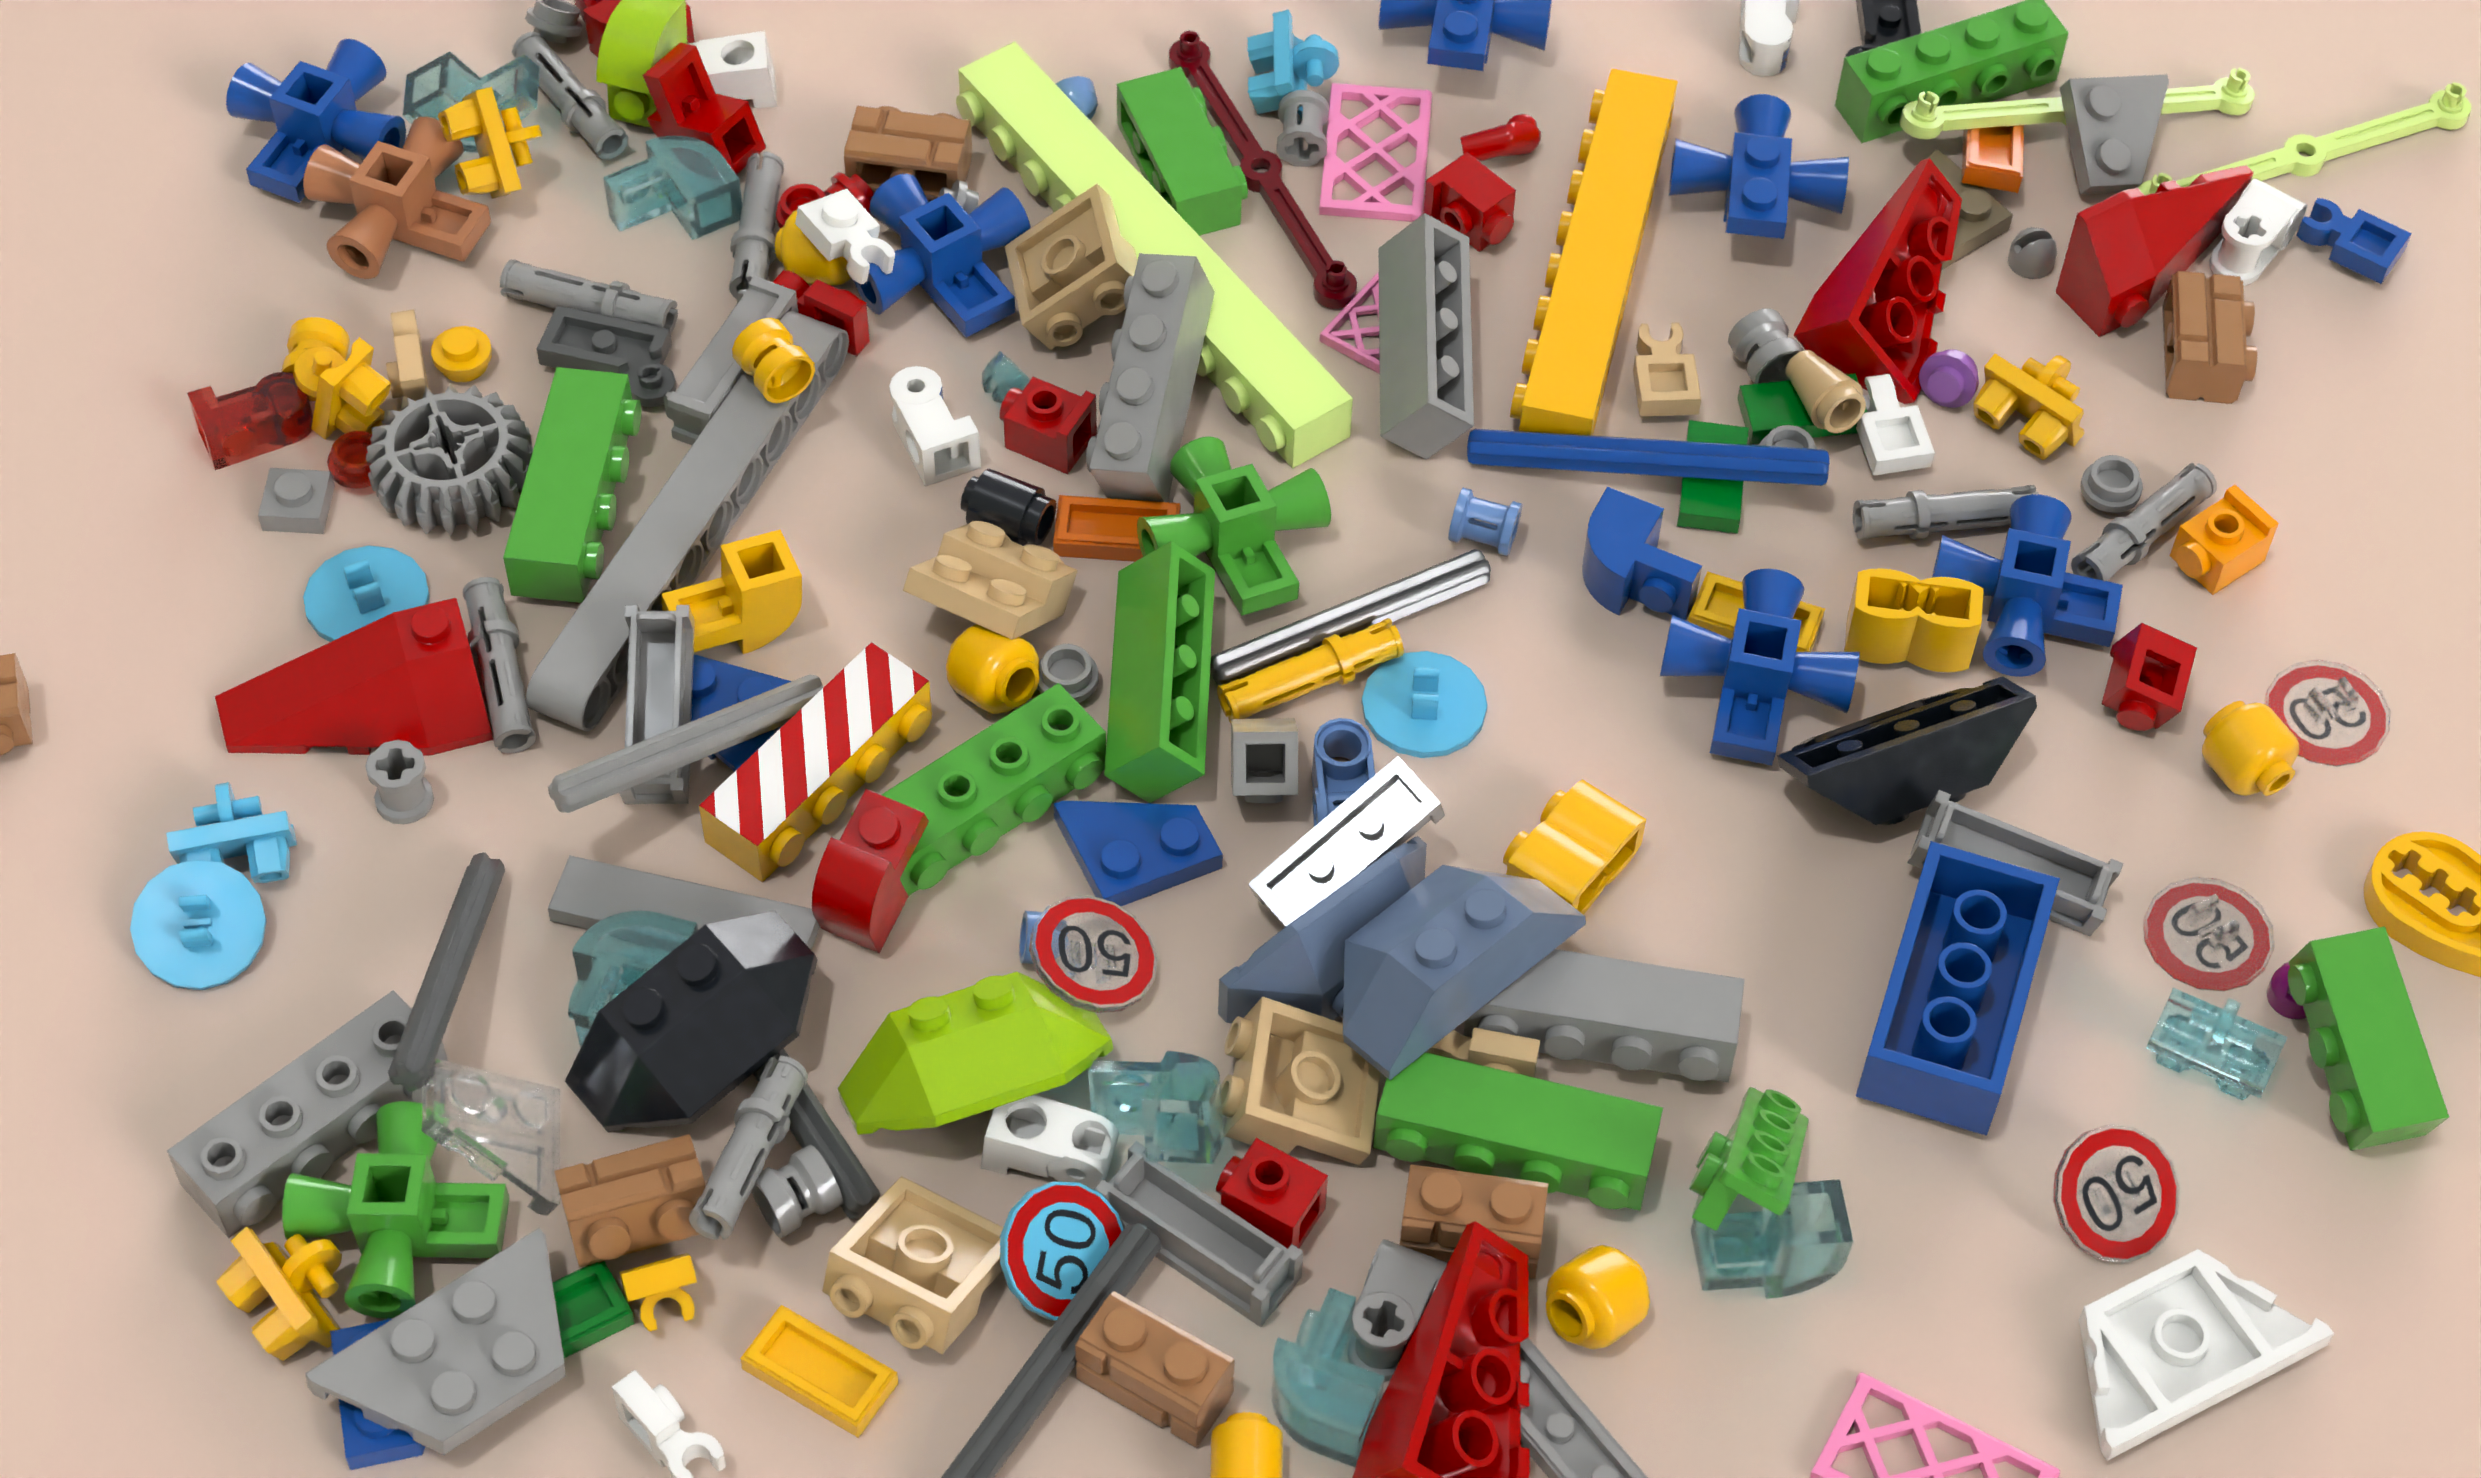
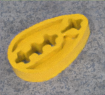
M2410 832L2388 841L2378 851L2364 882V901L2374 922L2378 927L2385 926L2389 937L2417 954L2448 968L2481 977V855L2463 842L2435 832ZM2403 867L2408 869L2412 875L2407 874L2401 879L2395 876L2392 871L2397 872ZM2429 886H2432L2436 888L2440 893L2436 892L2432 894L2430 897H2427L2423 895L2419 890L2423 891L2427 889ZM2458 904L2464 907L2467 912L2463 911L2458 916H2455L2447 908L2452 909Z

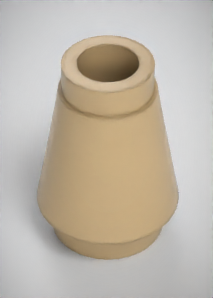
M1811 350L1801 351L1790 359L1786 366V375L1791 380L1794 389L1816 427L1827 429L1831 433H1841L1853 427L1861 419L1866 408V401L1863 397V389L1858 382L1817 356Z

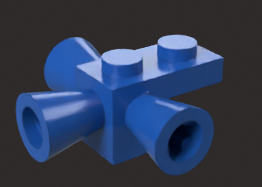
M1381 0L1379 30L1432 26L1427 64L1483 71L1484 63H1487L1492 33L1545 51L1552 0Z
M343 39L338 43L326 70L299 61L283 82L253 63H245L238 68L227 90L226 107L228 113L234 118L272 122L276 124L277 132L246 168L250 185L300 203L305 197L303 180L306 166L311 155L319 146L327 144L339 152L345 148L363 160L377 141L403 148L406 140V124L402 117L357 111L355 102L381 83L387 75L382 59L374 50L360 41Z
M1755 94L1744 98L1737 104L1734 117L1738 133H1734L1731 155L1677 138L1675 139L1669 196L1726 191L1723 222H1726L1725 233L1784 239L1787 225L1788 198L1842 214L1848 181L1849 157L1791 162L1792 138H1784L1791 120V110L1785 101L1776 96Z
M911 174L896 175L885 181L876 190L870 202V213L875 219L900 235L901 249L894 251L895 260L892 273L886 275L878 265L869 263L870 268L867 282L859 284L854 281L861 298L872 312L881 315L915 286L920 284L966 338L1015 313L1014 295L982 261V252L1004 247L1031 228L1024 207L1011 190L1002 187L970 214H967L949 192L929 202L917 178Z
M2032 494L2020 497L2014 501L2010 508L2011 528L2008 530L2000 559L1942 535L1932 577H1952L1966 580L1983 588V596H1992L1987 621L1995 622L1996 624L1983 649V658L1989 667L2004 675L2024 677L2036 674L2043 669L2046 663L2044 633L2106 647L2111 646L2115 634L2123 585L2065 572L2071 541L2064 540L2063 537L2070 525L2072 515L2069 508L2063 502L2051 496Z
M1758 569L1749 572L1743 578L1744 609H1738L1731 639L1672 615L1660 676H1724L1710 753L1772 766L1776 754L1787 691L1791 690L1834 709L1848 713L1858 670L1860 652H1796L1802 620L1793 619L1803 597L1804 586L1797 577L1788 572L1777 569Z

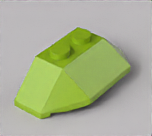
M1016 971L1004 976L996 975L983 978L973 986L939 997H924L908 1007L888 1013L837 1089L840 1100L858 1135L875 1133L880 1128L894 1131L933 1128L1065 1085L1091 1067L1098 1057L1106 1056L1114 1048L1110 1035L1091 1005Z

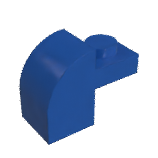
M1607 486L1588 523L1582 575L1589 593L1600 605L1617 615H1620L1630 598L1644 604L1653 611L1668 613L1686 620L1696 600L1702 565L1657 548L1664 508Z

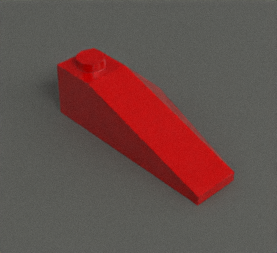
M1930 158L1921 160L1817 290L1794 333L1795 338L1805 350L1813 351L1817 356L1844 374H1856L1862 389L1867 390L1865 384L1866 377L1889 374L1895 387L1897 400L1903 404L1915 402L1921 390L1919 382L1920 369L1927 358L1937 352L1938 342L1930 338L1934 314L1944 310L1946 294L1938 289L1943 262L1952 260L1962 198Z
M2247 165L2205 173L2199 175L2190 186L2181 187L2175 180L2162 182L2156 193L2144 195L2138 188L2128 189L2078 212L2055 291L2056 294L2098 337L2121 326L2123 328L2133 326L2143 318L2167 291L2172 274H2175L2177 271H2186L2220 235L2226 215L2238 202L2243 191L2251 182L2254 172Z
M456 597L393 612L215 696L228 753L305 754L312 747H347L349 755H370L371 748H379L385 742L400 740L410 742L423 753V756H431L493 740Z
M1476 1221L1466 1225L1369 1422L1352 1478H1529L1530 1449L1521 1447V1410L1529 1407V1384L1520 1382V1343L1529 1337L1528 1255Z

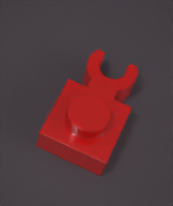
M783 270L773 281L775 284L796 291L798 313L847 331L849 336L847 353L857 357L870 342L867 304L852 292L845 289H837L818 279L809 286L799 275L788 270Z

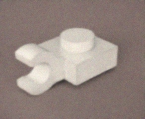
M1889 374L1866 377L1865 384L1869 395H1863L1866 401L1868 412L1864 413L1858 421L1856 429L1872 475L1931 467L1935 452L1918 405L1900 407L1895 387Z
M634 1370L612 1386L619 1418L661 1467L665 1465L668 1467L672 1478H694L685 1467L690 1460L698 1457L708 1459L719 1472L726 1467L722 1447L714 1437L701 1432L686 1433L680 1429L679 1423L685 1419L684 1413L676 1399L663 1385L659 1384L652 1389L640 1374Z

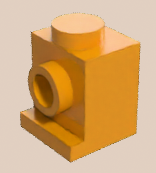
M2234 484L2226 490L2222 499L2180 525L2170 557L2178 563L2180 569L2187 576L2196 579L2214 595L2265 561L2279 523Z

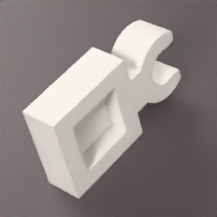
M848 189L798 206L795 224L828 261L843 256L848 261L847 272L854 281L859 284L867 282L870 268L869 263L878 265L886 275L892 273L895 260L893 248L887 242L878 239L880 225Z

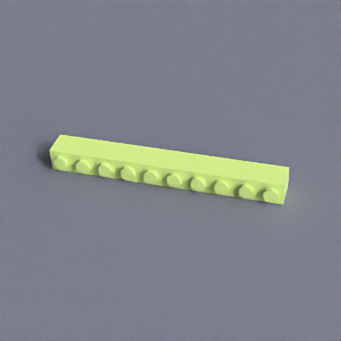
M1016 42L958 69L960 95L956 97V104L961 117L965 120H970L971 127L976 126L985 135L995 155L1002 161L1008 160L1020 173L1022 181L1029 192L1035 196L1040 195L1053 209V212L1095 184H1098L1111 196L1120 234L1135 248L1137 260L1139 253L1197 257L1215 291L1197 373L1200 376L1206 375L1217 386L1227 406L1234 413H1241L1253 425L1260 441L1269 451H1277L1293 469L1350 437L1353 398Z

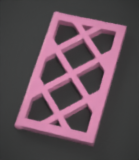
M1332 83L1326 135L1327 154L1324 157L1319 215L1414 222L1423 215L1432 92L1430 90ZM1342 100L1361 101L1368 107L1367 110L1350 120L1340 113ZM1400 104L1420 106L1419 118L1407 124L1392 109ZM1380 117L1397 132L1381 142L1375 143L1360 129ZM1348 136L1365 151L1344 163L1336 156L1337 143ZM1408 141L1416 148V160L1404 168L1388 152ZM1376 160L1392 176L1372 187L1356 172ZM1345 180L1361 195L1352 201L1332 199L1333 186ZM1403 184L1413 192L1412 205L1391 204L1384 197Z
M1860 1373L1855 1381L1856 1386L1810 1475V1478H1852L1832 1468V1465L1838 1453L1860 1447L1863 1448L1874 1478H1944L1980 1468L1984 1478H1999L1994 1464L2004 1461L2038 1478H2059L2060 1470L1865 1373ZM1870 1394L1900 1409L1905 1420L1869 1429L1861 1408ZM1852 1426H1854L1856 1433L1848 1435ZM1939 1428L1969 1443L1974 1454L1938 1463L1925 1430ZM1911 1434L1925 1467L1889 1476L1876 1443Z

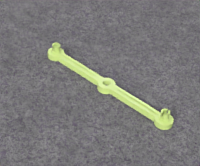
M2234 68L2231 70L2229 77L2217 80L2214 85L2167 89L2161 114L2220 110L2230 115L2245 114L2250 110L2255 96L2254 90L2247 84L2251 77L2250 73L2242 68L2237 70ZM1927 91L1926 98L1925 92H1921L1918 101L1909 102L1905 105L1900 119L1901 128L1910 136L1918 139H1932L1937 137L1941 131L2053 122H2062L2067 126L2061 97L1938 106L1939 97L1930 91Z
M2459 83L2448 84L2445 90L2434 93L2426 104L2316 138L2305 134L2294 135L2288 138L2284 148L2183 178L2176 182L2181 187L2190 186L2201 174L2247 165L2254 172L2251 181L2255 178L2263 181L2289 172L2296 176H2313L2320 172L2324 161L2434 127L2447 130L2459 129L2465 125L2469 118L2471 104L2465 97L2466 89L2463 85ZM2297 152L2306 153L2310 155V157L2302 156ZM2159 173L2158 176L2155 174L2152 180L2142 183L2138 189L2144 195L2156 193L2162 182L2171 181L2172 178L2165 173Z

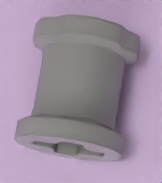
M1297 90L1288 93L1279 102L1278 117L1283 123V133L1277 138V153L1282 160L1289 162L1293 166L1308 167L1316 165L1327 154V139L1322 133V126L1328 120L1329 105L1326 99L1319 93L1310 90ZM1300 106L1303 107L1302 119L1298 114V107ZM1303 137H1305L1308 143L1307 150H1303Z
M394 740L381 744L376 751L368 756L365 765L369 781L377 786L374 799L377 811L382 818L393 824L404 825L425 817L432 808L434 796L431 784L424 777L426 765L423 753L408 741Z

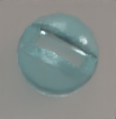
M999 351L989 361L982 372L983 390L985 393H992V400L998 403L1003 402L1004 397L1012 387L1023 390L1031 380L1002 351Z

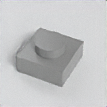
M270 468L258 513L262 531L323 534L335 487L331 471Z

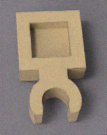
M415 310L393 312L390 315L397 361L386 363L388 381L391 382L390 391L392 399L404 396L417 401L423 398L425 387L429 389Z
M1648 323L1641 324L1636 345L1639 355H1635L1633 366L1639 417L1699 415L1701 393L1694 354H1680L1684 336L1681 325L1679 323H1671L1669 339L1658 341L1651 337Z
M1474 1027L1472 1037L1462 1036L1453 1030L1426 1051V1053L1535 1078L1540 1040Z

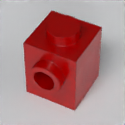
M1256 1138L1242 1159L1233 1156L1228 1161L1218 1179L1216 1192L1221 1195V1205L1287 1249L1291 1244L1300 1248L1326 1209L1328 1175Z

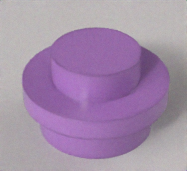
M1955 349L1944 350L1934 353L1927 358L1920 369L1919 382L1926 396L1936 404L1948 408L1961 407L1967 404L1978 390V369L1974 360L1966 353Z

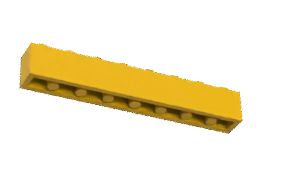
M1611 68L1605 91L1599 89L1594 91L1588 122L1596 124L1595 130L1584 129L1578 163L1585 164L1584 171L1573 170L1567 197V204L1575 205L1573 212L1562 211L1557 232L1556 245L1564 246L1562 254L1551 253L1548 263L1545 287L1553 288L1551 297L1540 295L1533 330L1541 331L1539 340L1529 338L1525 349L1522 373L1530 375L1528 384L1517 382L1513 394L1510 418L1520 420L1519 431L1591 436L1594 434L1672 122L1678 80Z

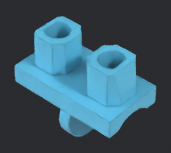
M1289 9L1273 13V31L1247 37V51L1255 73L1260 74L1274 70L1273 72L1248 78V94L1257 114L1279 110V102L1285 95L1297 90H1307V83L1313 87L1320 86L1324 80L1331 78L1338 70L1339 55L1338 50L1333 44L1322 40L1318 35H1310L1305 41L1294 36L1292 33V15ZM1300 106L1298 107V114L1302 119L1303 107Z
M229 782L215 785L216 804L193 808L197 827L166 833L169 852L177 864L194 859L224 863L223 859L247 855L250 874L254 883H268L289 878V847L297 846L295 829L293 824H290L286 811L262 815L260 797L254 796L235 800Z

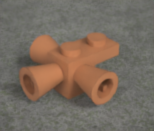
M425 116L416 118L412 122L403 148L377 141L361 164L327 144L319 146L311 155L303 180L304 193L307 199L353 204L356 208L357 215L327 241V251L330 257L347 273L363 279L375 278L380 272L392 239L464 262L490 225L491 218L488 206L436 190L434 179L463 154L461 140L448 143L443 135L439 120Z

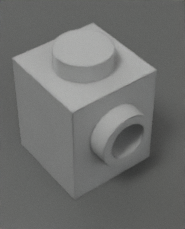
M1295 718L1231 719V785L1233 796H1245V801L1251 803H1277L1283 801V795H1298V729Z

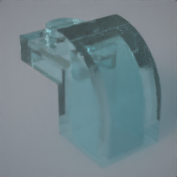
M449 51L406 75L403 117L411 124L416 118L423 116L439 120L438 113L463 101L462 98L475 90L492 87L499 113L501 110L517 107L520 120H522L537 109L540 67L524 54L480 78ZM473 136L461 139L463 152L478 153Z
M663 136L647 140V160L627 166L603 177L609 217L619 232L669 211L674 213L692 240L740 221L742 197L738 176L716 148L696 138Z
M628 911L599 921L579 938L572 950L578 982L570 997L568 1015L569 1018L574 1019L580 1047L598 1011L697 932L696 922L652 911Z
M1167 1051L1161 1063L1094 1060L1088 1071L1091 1112L1111 1121L1118 1129L1119 1134L1144 1135L1146 1161L1214 1164L1224 1143L1220 1074L1214 1064L1202 1057L1177 1051Z
M1840 1180L1794 1183L1790 1202L1782 1216L1763 1208V1211L1726 1214L1717 1231L1693 1219L1691 1226V1235L1702 1291L1764 1287L1766 1299L1794 1295L1825 1283L1843 1268L1853 1244Z
M1329 1288L1320 1311L1309 1308L1306 1312L1297 1335L1296 1343L1277 1338L1273 1353L1272 1404L1279 1423L1286 1433L1298 1444L1317 1454L1356 1468L1369 1422L1383 1396L1385 1376L1341 1360L1353 1331L1351 1320L1356 1297Z

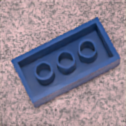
M1933 841L1930 842L1864 1064L1856 1097L1987 1136L2003 1090L2060 878Z

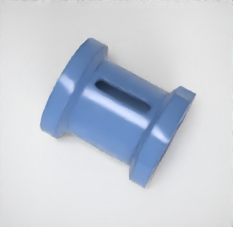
M1462 488L1453 512L1448 540L1457 543L1462 538L1497 547L1499 554L1508 556L1516 537L1523 504L1513 501L1509 506L1474 497L1471 489Z

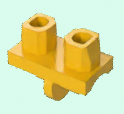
M492 87L475 90L463 97V101L438 113L442 132L448 143L472 136L476 143L480 158L454 165L456 179L462 195L490 193L492 199L522 189L516 167L533 163L527 141L542 137L540 125L523 128L517 107L504 109L499 113Z
M360 337L352 344L351 354L347 361L339 352L331 348L321 346L308 348L300 353L296 359L293 376L296 385L303 393L316 398L311 429L326 440L338 428L361 446L372 436V428L383 424L384 411L379 406L388 396L391 382L371 368L374 348Z
M1994 353L1984 366L1985 384L1973 403L1974 415L1993 429L2000 430L2015 410L2029 418L2030 420L2018 433L2019 443L2041 460H2045L2063 442L2074 447L2084 435V429L2079 426L2084 410L2073 403L2080 392V388L2066 379L2071 369V362L2061 355H2056L2045 366L2030 357L2024 363L2022 369H2019Z
M245 1227L231 1240L241 1256L216 1280L220 1289L238 1309L246 1313H250L269 1295L271 1296L276 1306L251 1329L263 1349L272 1356L284 1361L311 1340L329 1348L332 1345L330 1331L340 1328L312 1289H315L321 1298H328L338 1290L339 1285L332 1275L341 1264L342 1254L331 1240L321 1239L308 1244L302 1234H296L290 1237L284 1244L285 1249L291 1256L289 1258L279 1244L275 1242L262 1244L254 1231Z

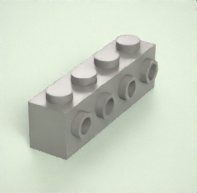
M1424 213L1378 248L1380 437L1424 459H1428L1474 427L1469 237Z
M1139 253L1134 276H1129L1125 283V317L1122 329H1117L1113 335L1111 353L1114 364L1110 381L1105 382L1100 390L1099 411L1101 420L1097 436L1090 438L1086 452L1087 468L1093 474L1107 498L1168 502L1173 480L1170 472V463L1173 456L1180 449L1215 293L1196 256Z
M1554 949L1466 1019L1463 1036L1472 1037L1475 1027L1540 1040L1539 1053L1549 1054L1558 1059L1571 1060L1577 1058L1615 1064L1627 1070L1646 1069L1678 1074L1696 1081L1716 1080L1729 1082L1738 1044L1744 979Z
M394 990L167 1150L181 1186L228 1238L244 1226L254 1225L270 1214L275 1204L283 1199L285 1185L291 1173L321 1178L334 1161L359 1143H367L377 1137L376 1113L380 1107L398 1101L424 1102L434 1096L442 1087L444 1081L452 1076L444 1045L441 1042L429 1077L425 1079L421 1089L408 1091L404 1085H394L390 1081L388 1070L412 1011Z

